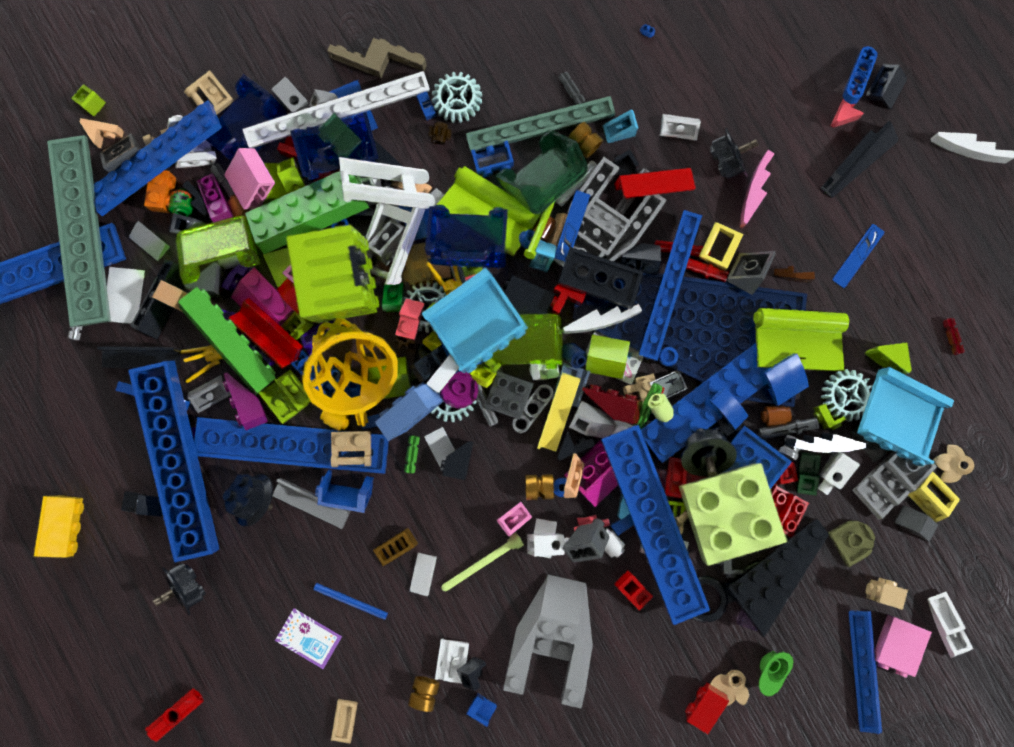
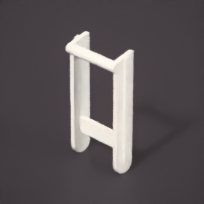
M339 157L344 201L350 202L352 199L424 209L434 206V196L428 193L417 192L415 184H425L428 182L429 173L426 170ZM349 175L402 182L403 190L350 183Z
M377 204L365 237L368 243L382 229L386 216L407 223L390 271L387 272L374 266L370 270L371 274L386 279L385 284L387 285L401 283V274L425 212L424 208L413 207L412 211L409 212L394 207L391 204ZM370 250L367 251L368 258L372 257Z

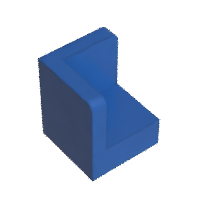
M477 693L467 709V715L487 727L497 705Z

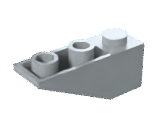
M581 401L569 428L586 436L604 438L632 427L628 423L614 420L606 412Z

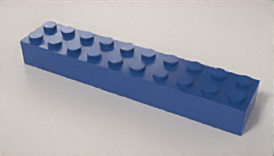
M164 361L130 369L128 371L174 562L213 554L219 550V545L175 361Z

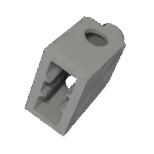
M286 77L271 89L274 97L290 114L307 109L309 106L307 100Z

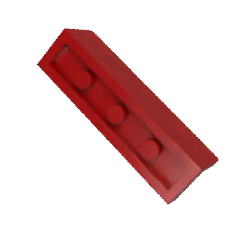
M691 168L619 176L614 183L616 191L622 190L624 198L691 191L696 188Z
M250 298L243 300L240 311L229 317L234 325L279 367L284 368L298 360L303 346Z

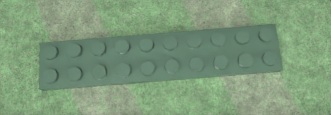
M82 135L47 141L70 327L111 322L98 214L95 207L88 137Z

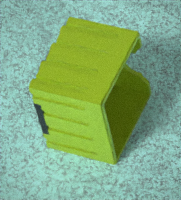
M351 225L287 236V246L301 318L315 323L334 321L337 318L345 319L377 313L379 300L374 295L373 289L376 288V283L370 273L373 266L371 258L367 256L369 243L361 233Z

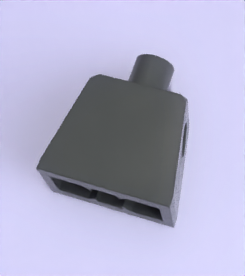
M596 518L591 524L580 525L562 548L572 562L602 558L609 540V534L604 529V522Z

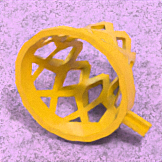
M337 318L334 324L329 322L321 324L317 335L312 337V353L305 363L302 377L303 387L314 405L329 413L339 415L355 414L357 425H362L363 427L366 426L365 423H368L366 411L376 406L391 392L397 379L398 361L394 351L384 339L368 332H362L354 323L352 324L346 319ZM356 339L358 354L351 351L346 353L344 364L336 357H330L326 363L322 355L323 351L342 340ZM363 345L372 352L374 357L365 355ZM375 346L386 355V359H378L373 348ZM352 360L360 362L361 376L351 371ZM318 362L321 366V370L319 373L317 372ZM312 365H314L315 379L311 381ZM333 365L341 372L338 383L331 375L330 370ZM378 367L381 378L377 384L367 381L368 368ZM329 381L336 389L331 398L323 393L321 384ZM350 381L361 385L360 396L351 398L344 391Z

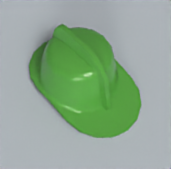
M772 651L761 659L759 689L763 695L772 696L782 687L793 667V658L789 653Z

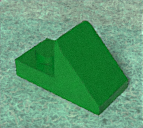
M403 282L396 285L384 283L383 311L400 312L404 304Z

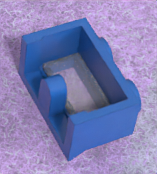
M508 140L504 141V146L494 149L493 146H488L486 151L477 154L475 149L471 150L476 172L482 175L483 178L493 175L492 172L500 170L501 173L510 171L511 167L514 166Z

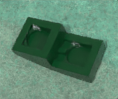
M800 452L797 471L798 481L796 484L797 493L817 495L820 479L818 471L821 460L819 454Z

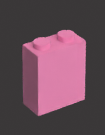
M239 148L224 174L243 209H255L262 206L275 184L255 148Z
M887 614L874 649L877 666L889 670V667L896 669L895 673L906 678L908 674L915 677L932 632Z

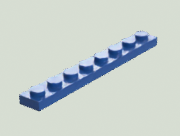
M683 210L638 356L658 361L702 215Z

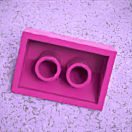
M253 268L239 281L231 296L240 307L243 300L250 298L280 326L294 312L282 299L277 289L256 268Z
M601 440L581 458L585 465L578 491L594 507L618 485Z

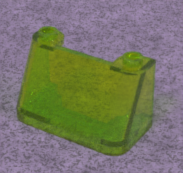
M243 215L179 232L176 237L179 271L184 285L199 279L200 269L198 265L235 255L242 266L252 267L260 264V248L255 243L247 217Z
M556 314L520 315L528 327L525 330L526 333L518 339H512L509 342V346L501 351L498 349L493 353L492 357L497 364L500 363L502 366L542 364L546 365V369H557V366H562V319Z

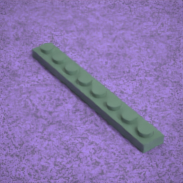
M611 96L466 133L470 152L474 149L475 152L486 150L488 146H493V148L502 146L504 141L507 140L509 144L575 127L582 122L587 124L614 117L616 113Z

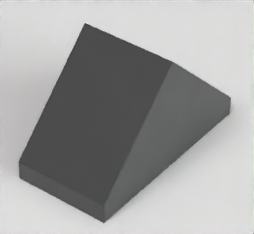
M905 505L902 506L894 521L927 542H930L938 527V524L931 517Z

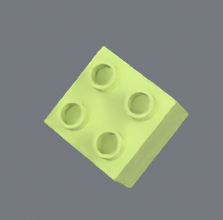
M761 463L750 464L717 474L714 477H707L679 486L702 562L706 565H712L787 542Z

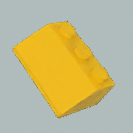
M43 496L34 556L65 558L74 556L78 547L76 542L77 534L81 528V523L79 522L80 514H82L84 509L83 498Z

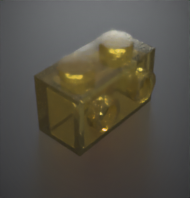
M426 243L412 245L406 260L407 271H404L405 282H409L410 287L414 285L419 286L420 283L426 285L427 282L433 284L431 271L426 265L429 262Z

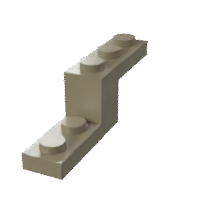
M373 38L365 58L362 54L358 52L351 53L340 45L333 46L330 44L327 50L331 59L382 78L390 59L420 71H425L427 66L426 59L420 53L408 52L404 47L390 45L384 39L378 40Z

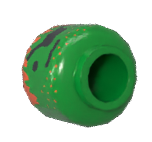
M186 189L175 190L170 194L168 209L172 214L177 213L188 217L194 211V206L191 202L195 198Z

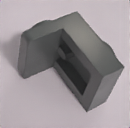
M732 559L717 563L721 565V573L726 574L728 578H738V574H743L742 569H732Z

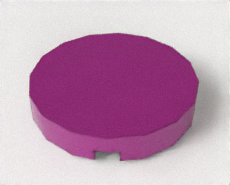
M467 372L455 373L440 391L443 401L454 408L470 406L478 395L476 380Z

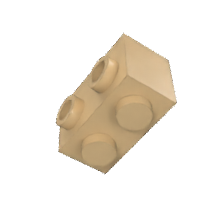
M878 578V581L871 579L870 583L866 586L865 592L867 599L903 610L908 590L897 587L898 583Z

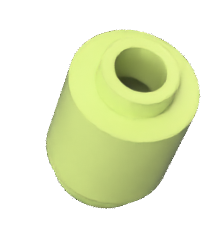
M662 393L652 395L648 401V406L656 419L661 422L671 420L674 410L667 397Z

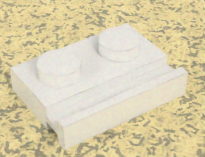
M441 638L435 680L439 679L462 684L457 670L467 662L469 643Z

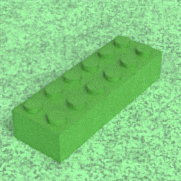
M338 171L245 214L256 245L266 254L287 245V236L321 230L366 210L369 206L367 201L352 199L350 202L344 201L341 174ZM349 175L350 183L359 184L356 175Z
M196 287L178 301L179 308L256 396L275 380V371L270 365L265 366L261 360L263 358L256 349L254 351L250 349V342L243 334L241 336L238 335L236 332L237 327L230 319L228 321L225 320L223 317L224 312L217 304L213 306L210 302L211 297L204 289L200 290Z

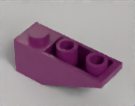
M211 173L197 180L210 218L219 231L223 232L237 225L238 223L233 217L227 204L228 201L214 174Z
M224 373L226 381H223L226 392L230 391L232 397L229 398L232 408L237 409L238 414L235 417L238 425H243L245 430H249L268 422L259 399L231 375Z

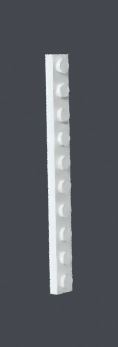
M424 71L242 130L249 148H254L419 95L426 91L428 92L430 88Z

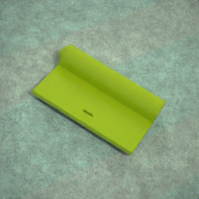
M466 166L458 168L454 175L456 178L455 183L437 203L435 208L514 256L521 246L519 242L520 233L529 229L533 230L542 214Z
M759 308L754 313L757 365L759 368H771L791 354L797 353L799 358H803L800 360L804 370L844 371L842 333L847 331L849 327V317L846 313Z

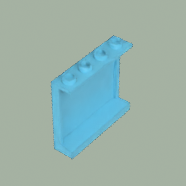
M487 268L481 270L421 313L425 320L429 321L459 366V371L463 373L474 371L478 363L491 359L495 351L505 349L509 346V342L512 339L522 337L526 333L525 330L528 329Z
M891 367L880 369L877 372L857 433L864 436V439L880 444V447L896 452V455L901 458L912 460V463L917 466L934 464V461L928 458L943 410L944 408L952 407L954 400Z

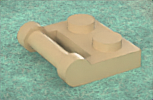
M210 70L185 90V94L192 98L196 105L199 106L204 103L197 94V91L201 89L214 105L216 114L234 102Z
M371 431L331 432V466H371ZM365 451V456L339 457V452Z

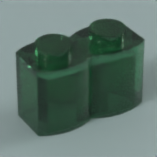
M332 113L317 128L320 132L318 136L325 143L329 141L334 146L332 150L339 157L343 155L347 158L363 142L335 113Z

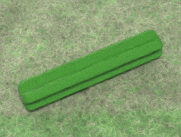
M657 383L652 384L641 407L638 423L632 426L639 425L640 430L644 428L652 412L648 406V401L652 395L662 392L663 388Z

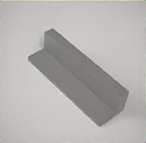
M277 478L278 484L272 495L273 497L341 529L344 527L351 512L350 510L317 505L318 497H315L314 493L285 479Z

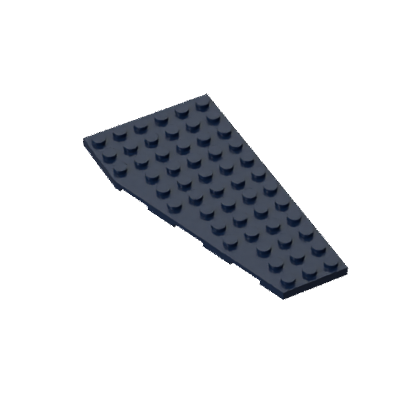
M643 273L634 306L639 304L642 311L640 314L595 331L610 338L630 341L629 347L639 352L663 274ZM596 274L598 282L603 283L606 281L603 274ZM683 277L661 350L665 347L674 348L678 353V360L669 367L703 383L756 343V326L753 317L759 308L805 311L807 294L758 287L753 295L731 283ZM621 280L614 281L616 288H624ZM586 295L581 306L576 303L574 304L573 320L576 321L596 309L600 315H603L617 306L621 313L629 308ZM768 383L745 400L775 405L767 390L770 388ZM795 396L781 405L794 407Z

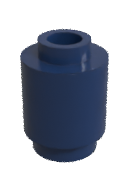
M566 343L561 349L563 359L572 367L580 368L586 363L587 353L575 343Z

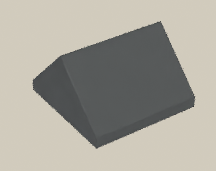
M132 133L99 153L102 166L106 171H115L125 160H130L141 149Z
M775 251L739 253L727 278L728 282L753 295L763 282L775 257Z
M214 262L184 286L190 291L198 287L200 290L204 289L210 297L224 298L225 289L221 286L227 278L228 272L217 262Z

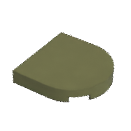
M847 521L828 532L829 537L847 567H851L872 553L875 541L874 533L868 525L860 521Z

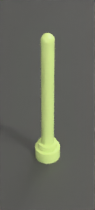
M516 532L509 536L510 538L507 540V543L444 583L441 589L448 591L510 549L521 548L524 546V543Z

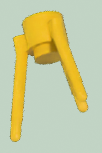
M453 251L449 253L456 281L450 279L444 282L429 262L426 264L438 284L443 287L446 295L463 284L460 280Z
M212 345L180 351L181 354L203 351L201 354L185 358L184 362L205 357L207 362L211 361L210 364L189 377L186 383L194 380L213 366L220 364L219 360L223 358Z

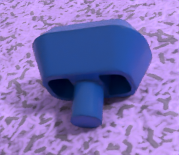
M644 24L640 29V33L651 38L655 34V29L650 25Z

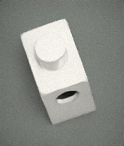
M833 452L819 474L824 480L818 489L827 495L834 486L841 489L860 464L842 452Z
M557 533L527 534V554L532 556L564 555L565 551L562 548L569 538H564L563 534Z

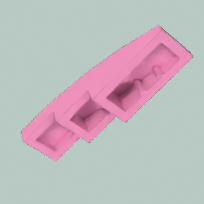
M770 150L764 154L747 188L741 212V228L748 223L767 194L761 188L771 174L765 170L774 156V153Z

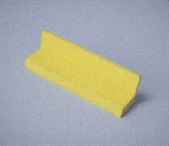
M562 372L537 447L538 449L543 447L555 452L557 451L581 378Z

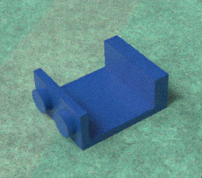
M328 470L325 477H321L320 485L316 487L315 497H318L317 505L364 513L372 495L374 477L366 476L361 489L331 484L332 470Z

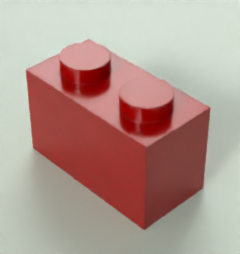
M706 682L704 687L701 686L696 693L697 698L693 703H689L685 713L687 722L708 734L728 705L729 699L727 694Z

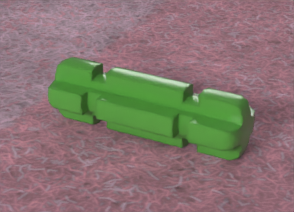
M409 436V446L407 447L406 454L407 464H405L404 469L406 473H415L416 466L414 464L417 461V445H419L420 439L418 436Z

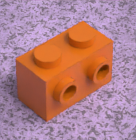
M164 170L148 182L144 203L146 208L153 212L170 213L168 209L170 194L176 186V177L172 173Z

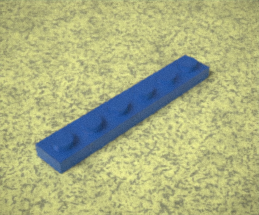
M851 610L849 611L859 729L860 732L880 734L882 732L871 611Z

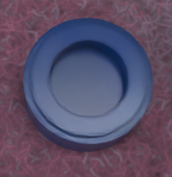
M665 347L660 351L658 360L663 366H672L678 360V353L672 347Z

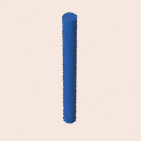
M316 583L313 589L383 620L388 615L383 610Z

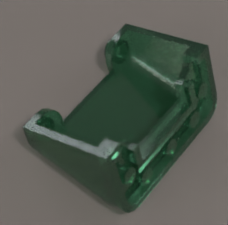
M551 129L540 139L539 146L542 153L521 171L515 174L513 170L504 168L495 175L498 183L533 214L542 213L584 177L588 170L587 162L578 142Z

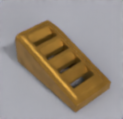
M407 528L373 551L381 564L385 566L418 545V542L410 529ZM396 540L399 541L400 545H401L402 548H403L402 550L400 549V547H399L398 544L396 543ZM389 544H391L396 554L392 552L391 548L389 547ZM383 548L386 550L390 558L387 559L384 552L382 551Z

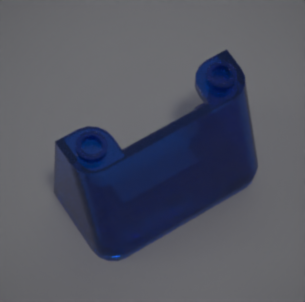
M244 74L239 78L234 87L239 97L219 118L222 128L205 140L230 162L239 148H249L242 129L286 115L285 109L271 93ZM262 145L254 148L256 149V151H258L262 147Z
M367 112L357 114L353 119L348 117L347 119L306 127V130L300 128L290 130L303 178L308 177V180L320 178L319 174L340 169L339 157L375 162V160L379 159Z
M444 205L429 206L425 246L429 263L440 266L505 267L508 209L495 207L489 211L488 215L450 214L449 209Z

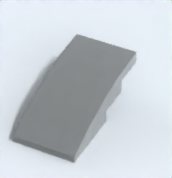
M893 451L852 491L880 520L894 506L899 505L910 492L915 491L937 466L935 464L917 466L912 463V460L901 458Z

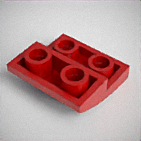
M773 485L770 492L785 535L792 537L809 503L777 485Z

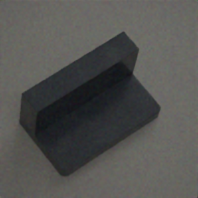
M883 64L866 94L869 100L882 101L887 109L893 107L907 81V76L900 65Z

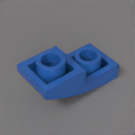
M722 387L710 399L717 412L722 414L730 427L735 430L748 417L740 403L725 387Z

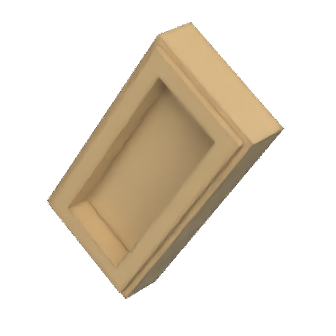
M338 699L331 737L332 741L351 743L358 702Z

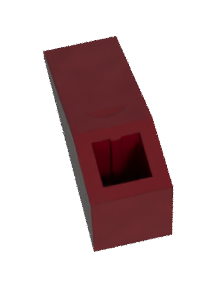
M590 384V387H583L582 390L614 420L629 424L638 423L643 402L637 399L638 396L626 394V396L619 395V391L613 389L603 391L601 386Z

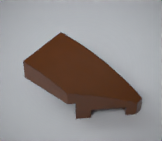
M794 266L774 269V276L792 282L810 283L815 279L814 272L794 273Z

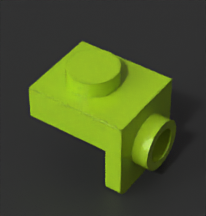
M826 404L813 408L815 411L814 417L817 418L818 423H821L823 429L831 428V430L842 426L841 422L846 420L844 416L833 419Z

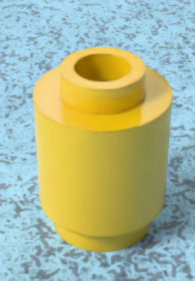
M323 411L320 416L324 424L338 431L346 430L350 423L349 415H339Z

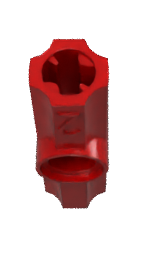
M194 688L191 689L146 728L149 738L157 742L202 704L204 700L199 691H196ZM172 711L178 714V719L172 717Z

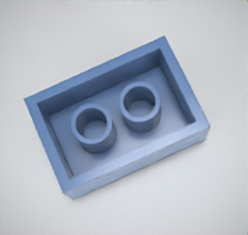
M424 382L416 387L413 386L405 392L406 396L400 397L392 403L393 407L382 411L379 414L380 418L375 423L386 439L390 441L407 432L443 403L440 392L437 393Z

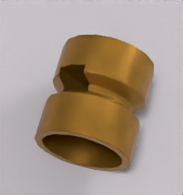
M582 122L569 135L568 141L575 147L580 146L579 152L585 158H588L600 147L603 139L597 133L591 134V127Z
M553 474L541 475L540 478L537 475H525L526 500H537L538 497H541L543 500L554 499Z
M416 676L413 684L415 692L411 693L408 705L420 711L432 712L436 700L433 696L437 695L440 682L428 677Z

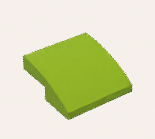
M291 370L277 378L273 384L259 393L261 399L281 425L311 403L303 385Z

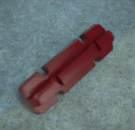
M945 319L943 325L944 328H947L946 334L950 345L953 346L951 348L953 355L964 353V347L960 344L962 341L958 328H955V319Z

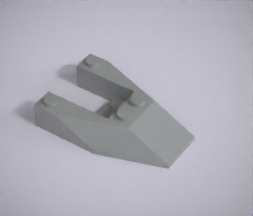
M603 157L579 190L590 194V198L573 248L615 261L635 246L667 200L659 194L649 195L644 198L630 219L621 215L600 200V197L613 181L620 168ZM555 258L553 259L562 267L564 266V261ZM580 267L577 269L580 276L587 275L585 268Z
M547 575L516 627L504 681V691L523 695L532 653L569 661L561 702L564 705L582 708L593 647L586 583Z

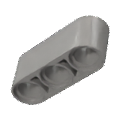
M540 385L527 401L521 419L526 421L527 426L525 429H518L515 423L519 419L514 418L512 426L516 432H526L553 396V390L549 385ZM547 389L550 396L542 399L539 396V391ZM530 404H535L538 407L536 414H530L527 411V407Z

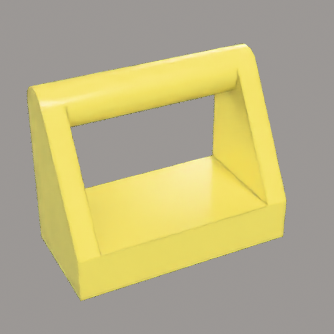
M715 222L699 257L707 263L713 264L714 267L726 271L743 234ZM719 231L732 239L722 261L708 256Z
M934 472L915 491L908 494L935 522L949 517L960 500ZM932 481L950 502L944 505L927 487L929 482Z

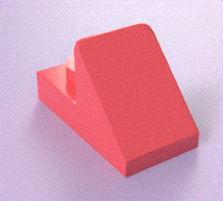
M843 99L831 127L834 128L856 121L864 113L853 108L855 104L847 103Z
M406 298L399 313L400 320L396 336L415 341L425 303Z

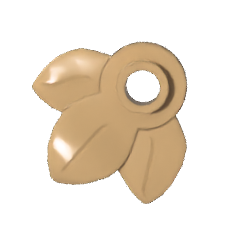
M947 445V454H941L933 459L935 465L944 470L941 480L946 483L957 482L962 475L970 474L974 470V461L970 457L965 456L962 448L957 445ZM965 461L968 467L966 469L961 468V462Z
M731 670L727 675L719 674L710 683L727 694L729 699L728 705L732 704L735 700L745 705L749 698V691L745 686V676L739 670ZM734 676L739 678L737 683L732 682Z

